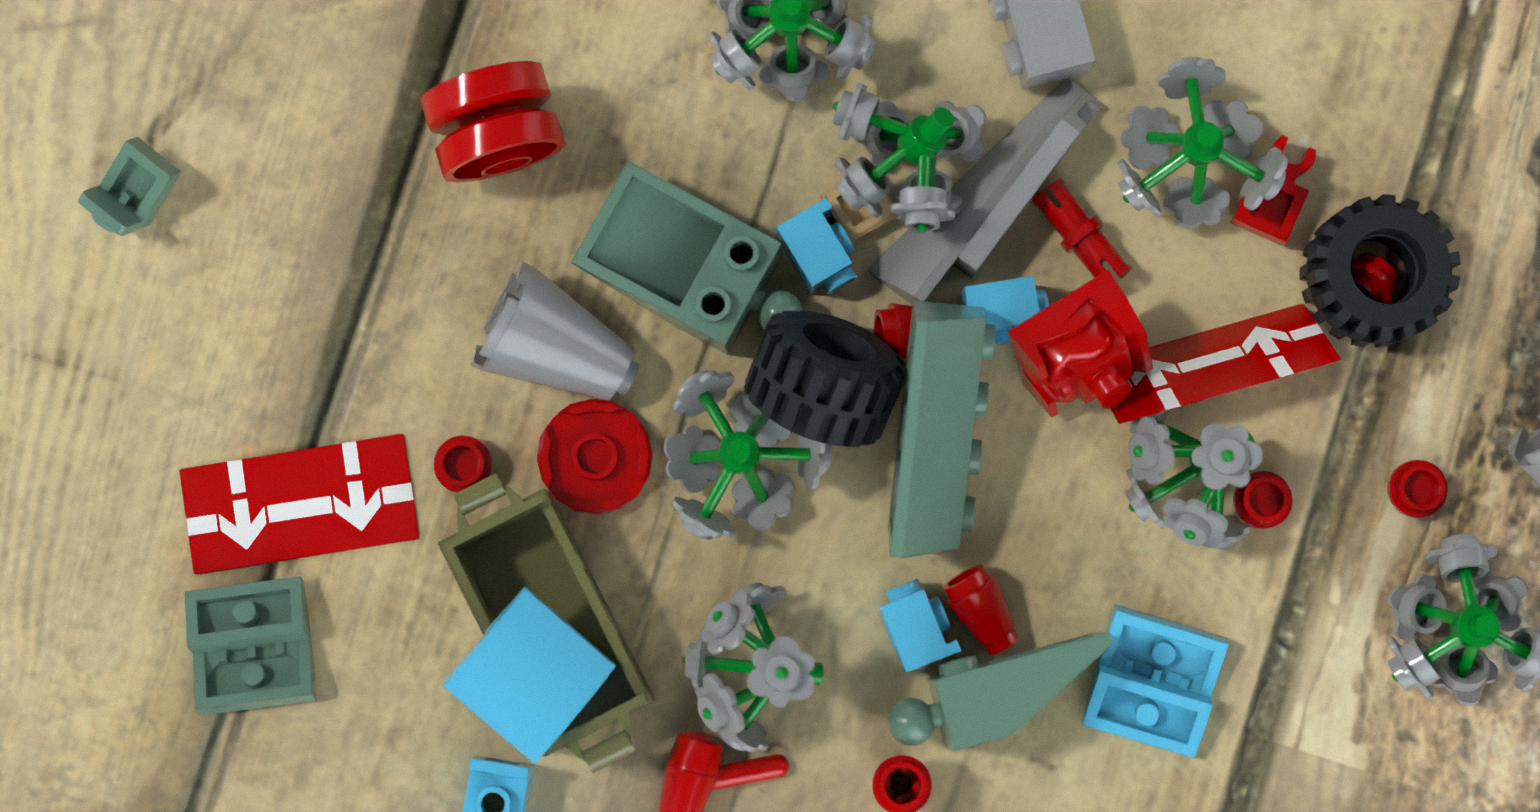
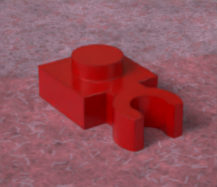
M1280 136L1271 145L1270 149L1277 147L1282 151L1283 155V149L1287 144L1288 137ZM1309 147L1303 153L1299 164L1288 162L1285 169L1286 179L1281 190L1272 199H1263L1256 209L1249 210L1244 207L1245 198L1241 196L1230 223L1281 246L1286 244L1310 191L1294 183L1296 178L1305 174L1313 166L1316 159V150Z

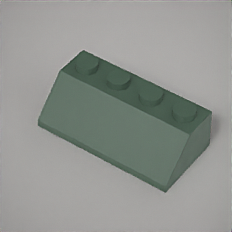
M913 300L905 367L907 375L903 385L888 521L890 557L906 558L959 549L961 531H972L975 497L966 496L968 474H979L982 440L972 439L975 417L985 418L989 383L979 382L982 359L992 360L995 343V325L986 324V314L983 307Z

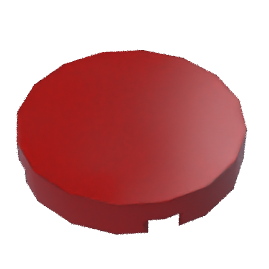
M588 399L569 404L552 418L540 436L537 463L542 482L557 501L576 512L600 515L620 510L639 496L650 478L653 451L648 432L632 412L613 401Z

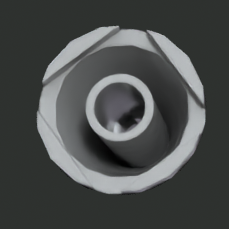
M520 261L518 264L517 275L512 273L485 324L484 330H486L485 334L488 337L483 347L478 344L476 345L470 361V365L480 371L607 401L616 392L625 395L639 369V364L632 361L634 355L633 347L534 266Z

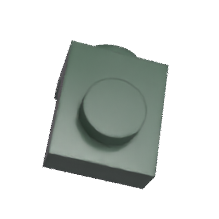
M136 137L124 143L100 185L83 191L78 199V203L92 214L93 220L100 227L109 232L124 236L151 224L182 172L139 137Z

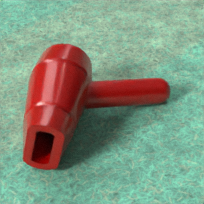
M695 731L678 733L665 766L659 804L660 812H703L713 790L783 777L789 770V762L785 756L775 754L720 765L723 745L715 738Z

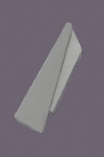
M1070 80L1061 81L952 187L951 193L962 199V208L955 214V219L952 221H940L939 229L924 233L908 229L870 266V274L911 305L913 300L927 301L953 265L972 279L1100 109L1102 103Z

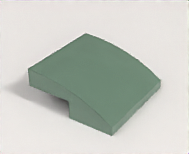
M301 576L185 591L187 648L193 653L195 710L201 716L317 701L309 616L304 583Z

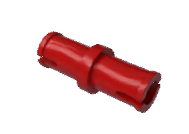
M1062 178L1047 186L1061 203L1060 208L1054 205L1043 190L1034 197L1032 203L1041 210L1064 239L1060 244L1066 253L1073 251L1094 278L1106 271L1102 265L1104 261L1108 262L1120 279L1132 270L1130 264L1125 262L1100 230L1104 224L1097 216L1091 218L1064 185L1065 182Z

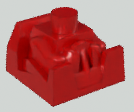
M1109 270L1101 273L1008 331L1023 385L1051 418L1059 414L1055 401L1058 403H1070L1078 397L1085 404L1096 399L1103 408H1111L1122 402L1130 393L1131 385L1126 379L1134 375L1133 371L1148 373L1153 369L1146 330Z

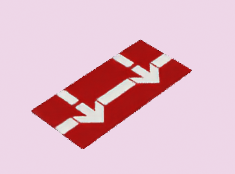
M1301 303L1150 346L1149 350L1153 369L1148 373L1133 371L1134 375L1126 379L1131 385L1130 393L1122 402L1110 409L1117 422L1122 424L1339 362L1341 358L1306 306Z
M403 434L183 468L179 471L193 572L196 575L419 538L407 450Z

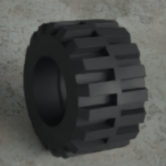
M1383 194L1376 200H1372L1370 196L1359 199L1352 205L1344 207L1324 222L1313 233L1315 238L1307 243L1302 256L1307 257V262L1300 267L1299 280H1307L1308 288L1301 292L1305 304L1313 301L1318 310L1312 314L1316 322L1321 324L1327 321L1332 326L1329 334L1338 340L1347 336L1352 338L1351 345L1365 347L1369 344H1375V348L1386 347L1396 342L1400 343L1434 325L1438 321L1436 317L1447 312L1453 302L1448 296L1449 293L1458 289L1460 276L1452 275V268L1461 264L1459 251L1452 253L1448 251L1446 244L1454 240L1449 228L1440 233L1434 226L1440 219L1436 213L1429 210L1422 215L1417 211L1420 202L1407 198L1401 203H1397L1396 195ZM1363 241L1382 243L1394 250L1402 260L1406 271V287L1402 297L1396 303L1384 304L1376 302L1365 296L1355 284L1351 273V258L1355 247Z
M783 311V313H776L771 316L766 324L745 380L744 390L749 395V401L761 410L760 412L792 433L816 442L835 446H869L874 444L876 440H880L906 378L907 369L904 367L905 362L890 345L875 334L852 322L818 312Z

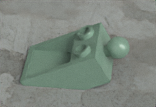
M630 161L626 163L571 261L573 265L663 320L726 355L730 352L751 312L757 314L758 323L765 330L768 320L774 314L783 313V311H803L800 301L792 293L776 290L767 294L763 291L783 256L781 242ZM737 246H742L753 252V256L749 262L738 264L731 259L732 250ZM710 296H718L725 302V306L721 313L709 315L702 309L703 302Z
M1093 632L978 664L976 655H968L939 663L937 667L940 675L927 678L933 704L928 705L917 698H907L899 701L889 713V730L898 742L908 746H915L927 741L934 729L940 727L945 746L953 751L1011 736L1113 644L1110 632Z

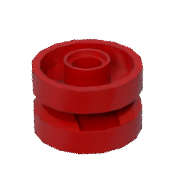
M515 61L483 67L446 80L428 90L422 96L420 101L430 131L446 135L435 148L442 175L447 182L478 181L508 174L544 161L559 153L566 146L556 112L540 109L551 97L541 63Z

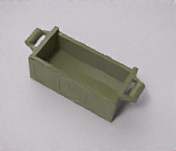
M497 473L455 493L454 498L458 504V532L437 543L483 636L485 630L526 586L616 664L592 698L543 756L546 757L566 746L578 758L587 762L590 770L594 773L635 752L636 749L631 740V713L655 701V698L552 494L543 488L522 499L516 492L501 482ZM507 494L511 505L469 525L465 515ZM620 719L625 730L582 751L577 740Z

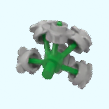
M717 0V6L724 12L727 21L726 35L721 38L714 31L708 35L715 48V52L709 58L716 74L722 76L728 83H733L736 79H739L748 90L756 86L750 76L762 66V61L755 49L775 33L785 37V45L777 48L772 53L770 66L761 69L759 78L760 83L764 87L778 89L785 95L787 100L792 102L806 99L809 89L816 82L826 80L828 76L826 64L816 61L815 55L810 48L798 44L797 36L803 33L805 29L828 41L825 59L839 66L836 78L844 80L849 75L852 67L858 70L862 69L872 57L876 40L869 36L872 18L864 15L859 23L851 20L847 13L848 0Z
M858 83L854 93L845 90L840 101L835 102L833 105L835 111L833 124L841 126L840 139L848 141L850 136L853 137L857 143L863 144L870 156L869 160L865 157H860L851 165L844 158H840L836 162L843 178L837 183V188L843 200L855 210H860L865 206L875 218L879 217L882 214V210L878 202L890 194L889 186L883 176L906 159L908 162L918 165V170L909 175L906 184H901L895 189L894 199L897 203L890 205V213L898 214V220L905 222V228L917 230L921 233L939 229L940 221L954 220L955 214L962 208V199L951 193L952 183L950 178L945 173L936 170V156L942 158L959 155L966 162L978 160L983 153V146L980 143L981 127L986 123L984 110L978 105H971L965 109L955 107L950 101H942L934 107L933 112L929 116H917L910 123L905 115L898 112L897 106L893 102H880V96L866 92L867 86Z
M1458 534L1442 540L1441 549L1426 553L1427 563L1439 564L1442 580L1446 582H1461L1465 605L1457 612L1447 610L1446 599L1438 589H1435L1436 582L1430 575L1419 574L1413 583L1405 587L1397 585L1391 589L1388 596V605L1391 607L1396 619L1394 634L1400 639L1409 641L1400 646L1394 637L1387 640L1388 645L1395 654V657L1388 661V665L1393 673V680L1399 682L1405 690L1409 691L1417 686L1429 700L1434 697L1433 691L1429 687L1431 684L1434 687H1443L1454 694L1457 702L1462 705L1472 706L1477 704L1481 697V689L1486 683H1493L1498 676L1497 666L1480 649L1492 643L1504 648L1503 664L1507 670L1517 675L1515 679L1516 688L1522 691H1529L1534 686L1536 680H1540V627L1537 631L1528 627L1522 628L1511 637L1500 632V629L1505 632H1511L1520 626L1522 622V617L1518 612L1520 599L1525 597L1528 588L1525 581L1519 576H1511L1507 579L1492 576L1489 572L1487 559L1497 555L1498 552L1495 545H1483L1472 534ZM1443 622L1451 624L1452 635L1428 650L1418 638H1413L1415 632L1430 634L1436 631ZM1443 656L1439 664H1436L1435 660Z

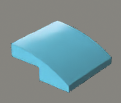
M525 586L485 630L481 640L443 682V687L530 761L536 764L592 698L616 664Z
M1115 604L1107 628L1113 644L1099 656L1082 718V725L1195 758L1213 706L1211 696L1229 646L1227 638Z

